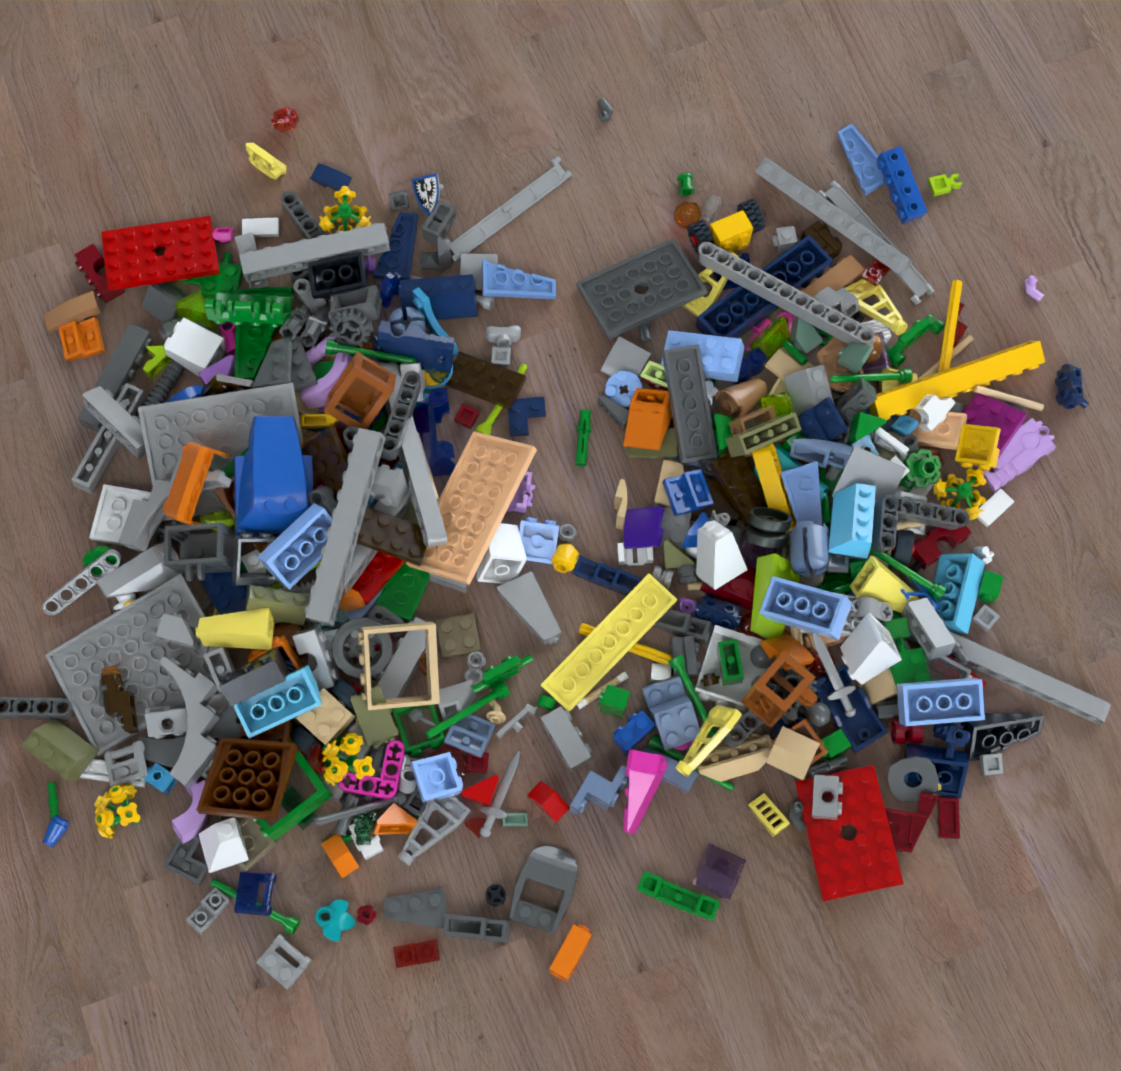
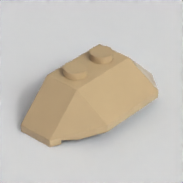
M752 733L739 746L729 747L724 739H722L697 766L698 772L722 782L758 771L766 763L773 748L772 740L769 735L764 734L762 736ZM738 735L731 736L733 739L739 740Z

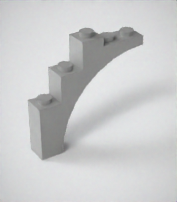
M181 460L177 461L171 479L165 478L164 481L155 480L149 499L133 500L118 543L131 550L146 551L152 535L166 517L163 505L168 499ZM208 470L202 491L216 487H230L232 480L226 477L225 473L220 470H214L213 472Z
M163 656L159 663L170 672L179 685L187 710V733L184 747L170 775L191 789L213 760L217 748V741L208 734L220 718L215 715L217 710L211 707L208 702L218 689L213 677L208 673L204 676L200 672L196 675L189 669L183 671L179 668L181 663L173 657L169 660Z

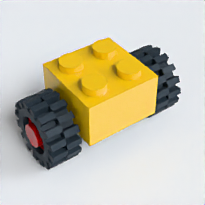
M749 199L738 204L737 213L711 223L710 229L703 220L688 225V237H690L689 240L694 251L699 255V246L704 242H710L727 252L746 249L750 244L751 235L763 230L765 227L764 216L761 214L762 211L759 209L756 201Z

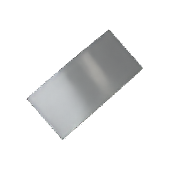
M215 887L201 901L200 906L186 919V922L202 935L221 914L230 900Z

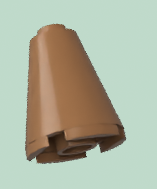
M756 378L719 390L715 396V401H719L720 404L718 406L719 412L724 416L734 419L748 414L767 393V384L765 381Z

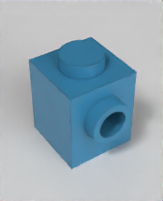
M157 763L147 769L148 776L144 778L149 785L168 796L178 782L176 778L170 775L168 770Z

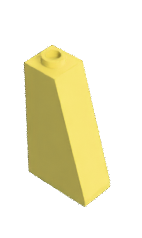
M870 556L850 585L857 598H875L880 602L889 604L892 610L900 613L903 612L907 602L919 600L918 596H910V600H907L901 589H904L906 592L914 591L873 556Z
M269 607L199 618L196 636L198 639L200 638L203 646L269 650L272 649L275 621Z

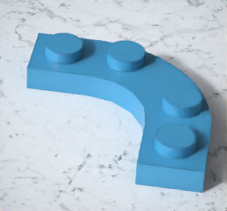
M419 287L413 290V303L422 313L425 325L431 332L429 335H440L449 338L437 322L429 298ZM455 342L453 358L458 355V350Z

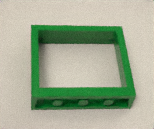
M297 749L295 760L318 791L272 827L267 820L252 819L255 823H260L262 827L259 830L264 837H270L274 841L333 796L299 749Z

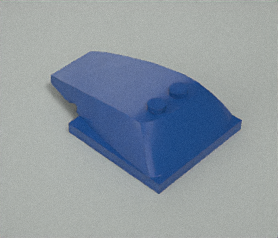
M293 416L253 417L248 451L245 453V456H233L235 535H240V532H251L252 535L259 534L260 532L282 534L311 506L308 495L313 491L312 456L302 455Z

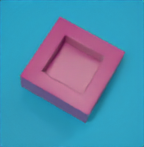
M215 228L213 231L214 240H218L221 243L229 242L234 236V228Z

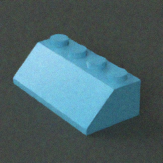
M855 483L834 493L829 553L868 558L872 544L876 486Z
M942 554L939 558L933 583L942 584L946 587V591L939 600H936L941 608L935 611L940 619L943 620L947 629L954 634H968L985 566V563L974 554Z
M309 665L288 674L286 681L233 707L248 738H251L322 705L317 682Z

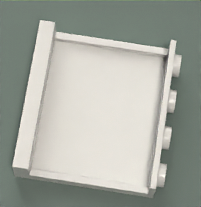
M715 625L695 688L699 699L702 701L711 700L716 702V705L733 707L740 713L745 714L748 712L749 709L740 701L751 689V682L754 678L762 676L767 670L755 667L750 659L752 649L760 645L762 639ZM737 639L744 673L743 683L723 686L716 649L717 643ZM715 672V676H720L718 679L719 684L704 687L700 681L704 679L703 675Z

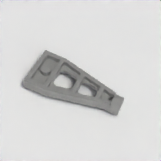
M454 796L427 801L426 803L428 804L425 811L418 818L416 827L413 828L404 848L397 857L407 866H410L418 856L457 829L471 813V810ZM435 810H438L448 819L447 824L438 830H434L428 825V819ZM422 828L432 834V837L424 845H420L415 841L417 834ZM407 851H411V852H412V856L409 855V854L407 853Z

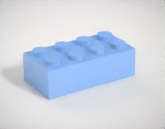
M668 330L664 350L699 345L704 378L732 382L738 381L745 348L742 339Z
M314 503L261 552L257 558L282 586L290 590L322 559L321 551L323 546H326L328 539L326 537L327 530L331 527L333 519L323 507Z
M772 576L759 613L767 620L839 640L852 602L846 596Z
M965 678L897 684L899 723L904 726L985 720L982 679Z

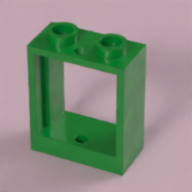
M433 704L392 708L408 755L417 756L422 754L425 749L431 748L433 750L443 746L442 743H444L445 738L443 732H440L438 737L410 747L400 718L408 715L413 709L422 710L428 708L433 723L438 725L439 721Z

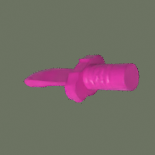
M765 318L759 327L754 326L752 328L754 335L744 350H751L760 337L766 338L767 333L764 331L771 323L769 319Z

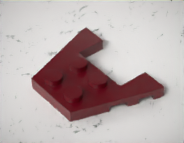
M920 793L917 813L885 808L895 851L912 852L939 796Z

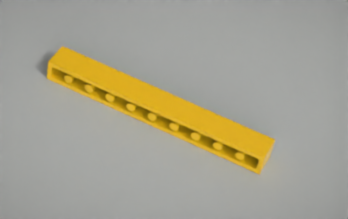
M1031 340L877 393V400L869 406L871 415L887 421L891 419L890 416L892 415L900 416L908 413L907 410L913 408L915 410L914 408L926 394H935L939 399L944 397L953 398L957 396L958 392L963 391V393L973 391L975 385L987 386L990 385V381L1006 379L1007 375H1019L1023 373L1024 369H1036L1039 367V364L1045 362L1041 342Z

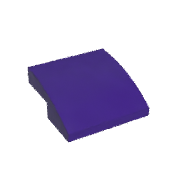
M662 506L627 509L624 524L625 549L660 547L664 532L661 527L664 514Z

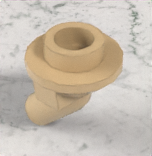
M494 699L488 703L493 710L487 712L486 716L490 722L500 724L505 722L506 716Z

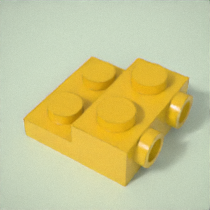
M962 424L955 461L964 468L972 469L973 465L979 466L978 469L990 471V467L996 468L1000 451L997 445L1001 429L998 427Z

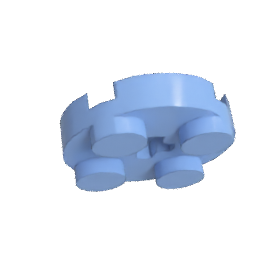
M618 371L608 379L605 393L608 399L624 408H629L636 388H642V384L635 374L628 371ZM625 385L628 386L627 390L629 392L627 394H620L621 390L619 388Z

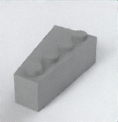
M384 464L381 467H377L369 499H377L386 506L391 505L397 508L409 490L403 470L400 468H396L395 471L390 470V467Z

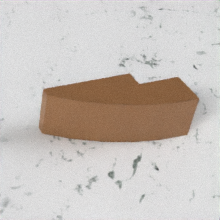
M91 291L60 304L46 313L44 319L48 332L51 333L59 330L58 327L72 321L80 323L84 321V318L100 314L101 311L94 292Z

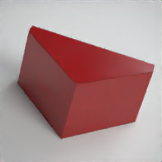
M496 774L462 790L461 795L463 799L490 807L499 784L498 775Z
M542 781L527 794L555 823L570 809L559 794Z

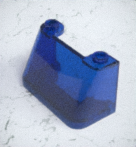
M447 387L433 389L414 408L412 413L432 477L451 475L456 466L453 445L448 441H437L436 424L442 423L443 415L450 413Z

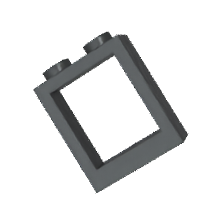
M373 285L334 294L333 300L330 303L331 309L328 312L330 322L333 317L336 318L338 312L342 314L345 309L348 313L354 309V314L356 315L358 312H361L360 317H367L366 322L379 319L382 299L377 286Z
M240 532V535H234L232 582L235 585H275V578L267 568L266 573H240L241 542H267L268 547L276 539L270 532H260L259 535H252L251 532Z

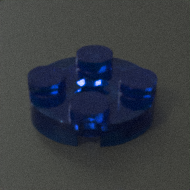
M390 271L379 285L382 287L379 292L382 300L381 306L388 308L394 295L397 296L400 293L401 274Z

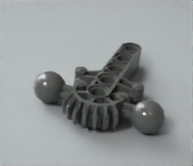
M761 645L755 646L751 651V662L759 669H768L775 661V658L770 659ZM781 666L777 670L795 688L803 680L792 669L785 671ZM761 676L754 678L751 682V688ZM772 679L770 680L771 683L768 682L766 684L782 700L789 696ZM813 680L808 686L814 693L817 692V688L812 685L817 684L816 680ZM796 700L792 704L793 707L790 706L781 717L785 724L791 725L797 719V709L802 706L806 710V719L813 726L821 727L829 722L831 714L830 709L823 702H816L808 708ZM749 710L724 737L725 743L729 747L739 746L764 722ZM745 720H750L753 723V727H748L745 724ZM731 733L738 734L739 740L733 739Z

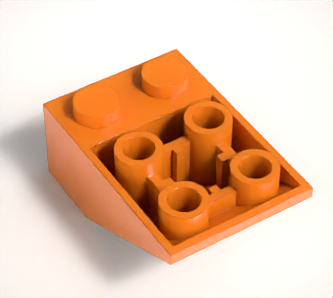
M636 388L630 402L624 447L660 450L672 418L668 391Z

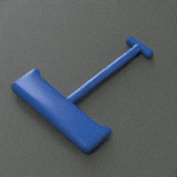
M911 579V582L920 592H906L904 589H901L907 600H910V596H924V598H928L935 610H940V605L928 590Z

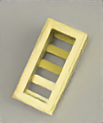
M765 793L748 804L772 837L789 826V821ZM765 801L766 804L760 809L756 808L758 804ZM769 807L771 810L763 816L761 812ZM774 813L776 817L768 822L767 818ZM777 820L781 822L776 827L772 826Z

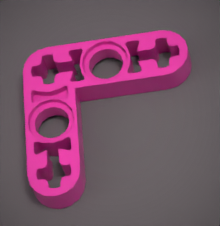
M397 740L391 741L387 745L381 778L364 776L359 781V790H355L356 785L350 784L346 788L345 784L342 783L347 777H350L351 782L357 783L355 774L347 773L342 781L339 782L340 789L348 793L381 799L393 798L398 788L404 757V745ZM395 745H398V749L401 750V752L396 754V760L400 759L399 763L394 760L387 761L388 757L392 759L393 751L390 748H394ZM390 764L395 765L398 769L394 775L386 773V767ZM364 781H371L374 787L371 791L366 792L362 789ZM376 782H380L379 786L383 788L390 785L391 789H394L393 792H389V795H386L384 790L379 789V794L375 793L377 789Z

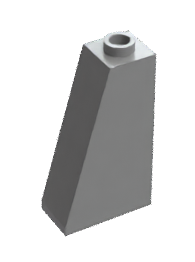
M532 571L496 587L498 596L543 645H553L560 640L562 632Z

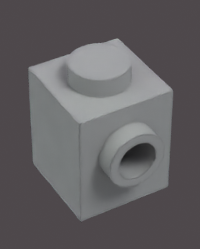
M794 226L776 228L775 235L772 236V244L776 248L777 255L785 253L797 244Z

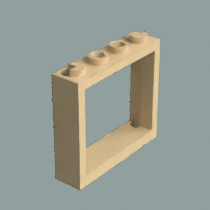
M421 622L361 627V633H358V644L362 645V653H359V663L363 665V673H360V683L364 685L365 693L361 694L362 700H367V710L440 704L435 623ZM425 630L428 695L385 699L386 703L372 705L368 634Z

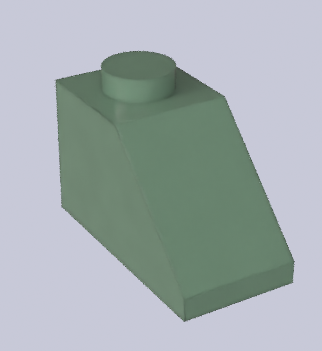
M793 316L790 343L797 347L801 354L805 355L823 342L812 324L797 316Z
M850 342L847 348L843 346L837 356L840 359L837 363L852 373L857 374L874 348Z

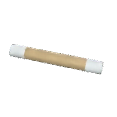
M626 672L621 673L584 697L576 706L579 710L599 698L601 689L605 690L607 684L616 687L628 679V675Z

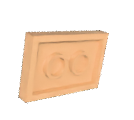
M913 408L910 409L909 417L917 419L918 424H920V414L913 410ZM948 412L945 420L937 424L932 431H923L918 425L910 435H914L917 438L918 445L957 450L962 424H966L967 415L964 413Z

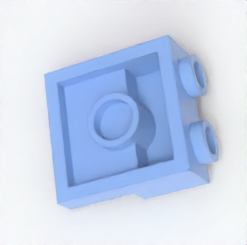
M531 517L521 520L519 533L528 561L552 564L551 558L557 547L560 525H556V521L545 520L544 523H539L537 518Z
M450 752L411 763L422 802L458 795L462 791L463 782L461 777L457 775V764L455 759L451 757Z

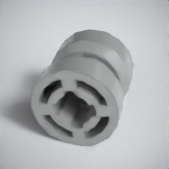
M655 566L652 576L666 589H669L674 571L669 569L663 570L661 567Z

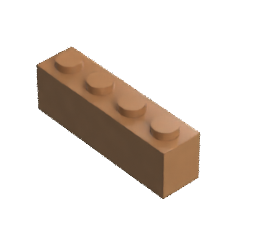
M852 255L846 258L842 257L836 263V266L833 268L829 267L820 278H814L808 287L799 290L813 298L827 286L834 291H838L842 287L846 288L862 279L865 269Z

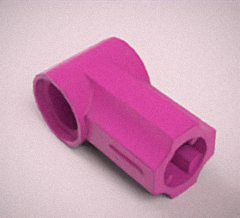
M225 321V324H219V328L224 338L227 355L232 354L235 356L236 325H233L232 321ZM232 326L231 329L225 330L226 327Z

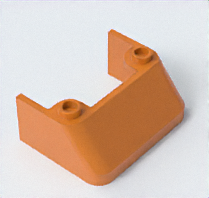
M194 442L184 445L182 458L168 499L163 505L165 516L189 525L203 524L192 520L213 455L217 454L229 459L231 455Z

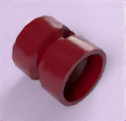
M892 718L891 738L893 744H905L907 741L911 744L922 743L924 739L923 725L904 726L899 723V718Z

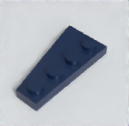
M399 213L388 240L390 251L383 252L378 261L377 269L373 273V279L395 281L410 279L418 214Z

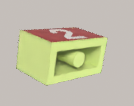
M649 360L640 377L648 386L657 390L668 391L664 366Z

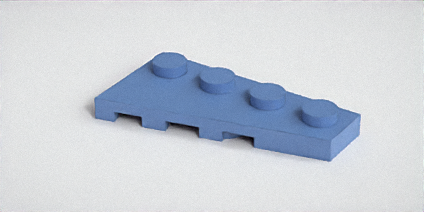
M852 123L838 131V140L864 196L883 186L884 176L877 166L878 155Z
M482 261V296L555 300V279L537 274L530 275L523 273L519 269L512 270L505 268L501 264L494 265L490 264L489 261Z
M818 461L781 472L796 522L812 520L813 524L822 526Z

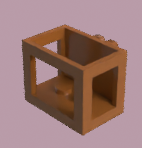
M356 352L328 393L324 412L349 427L368 429L394 391L396 374L361 353ZM339 405L340 407L359 417V422L351 418L350 416L344 414L343 412L339 411L335 407Z
M783 651L740 702L772 728L796 700L808 708L816 703L818 697L808 687L815 679V676L786 651ZM784 663L803 678L796 688L777 672ZM771 679L789 694L785 700H782L766 686Z

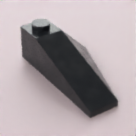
M985 713V720L961 722V725L964 726L963 730L970 732L969 742L964 746L968 761L980 760V755L992 754L1000 749L1004 751L1009 748L1008 745L1017 741L1023 742L1042 732L1044 715Z

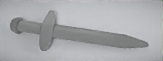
M812 633L815 648L835 689L827 698L828 700L840 698L846 711L844 712L845 715L852 717L856 714V709L852 707L847 695L854 691L856 687L855 685L844 687L824 642L818 634Z
M520 751L516 753L510 762L492 806L480 809L484 815L488 816L483 828H480V835L487 838L491 835L490 830L495 818L500 819L507 816L504 811L500 810V807L518 767Z

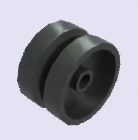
M752 508L749 511L748 521L750 524L746 527L745 538L749 542L763 547H785L789 536L787 530L790 529L792 521L791 516L774 508Z

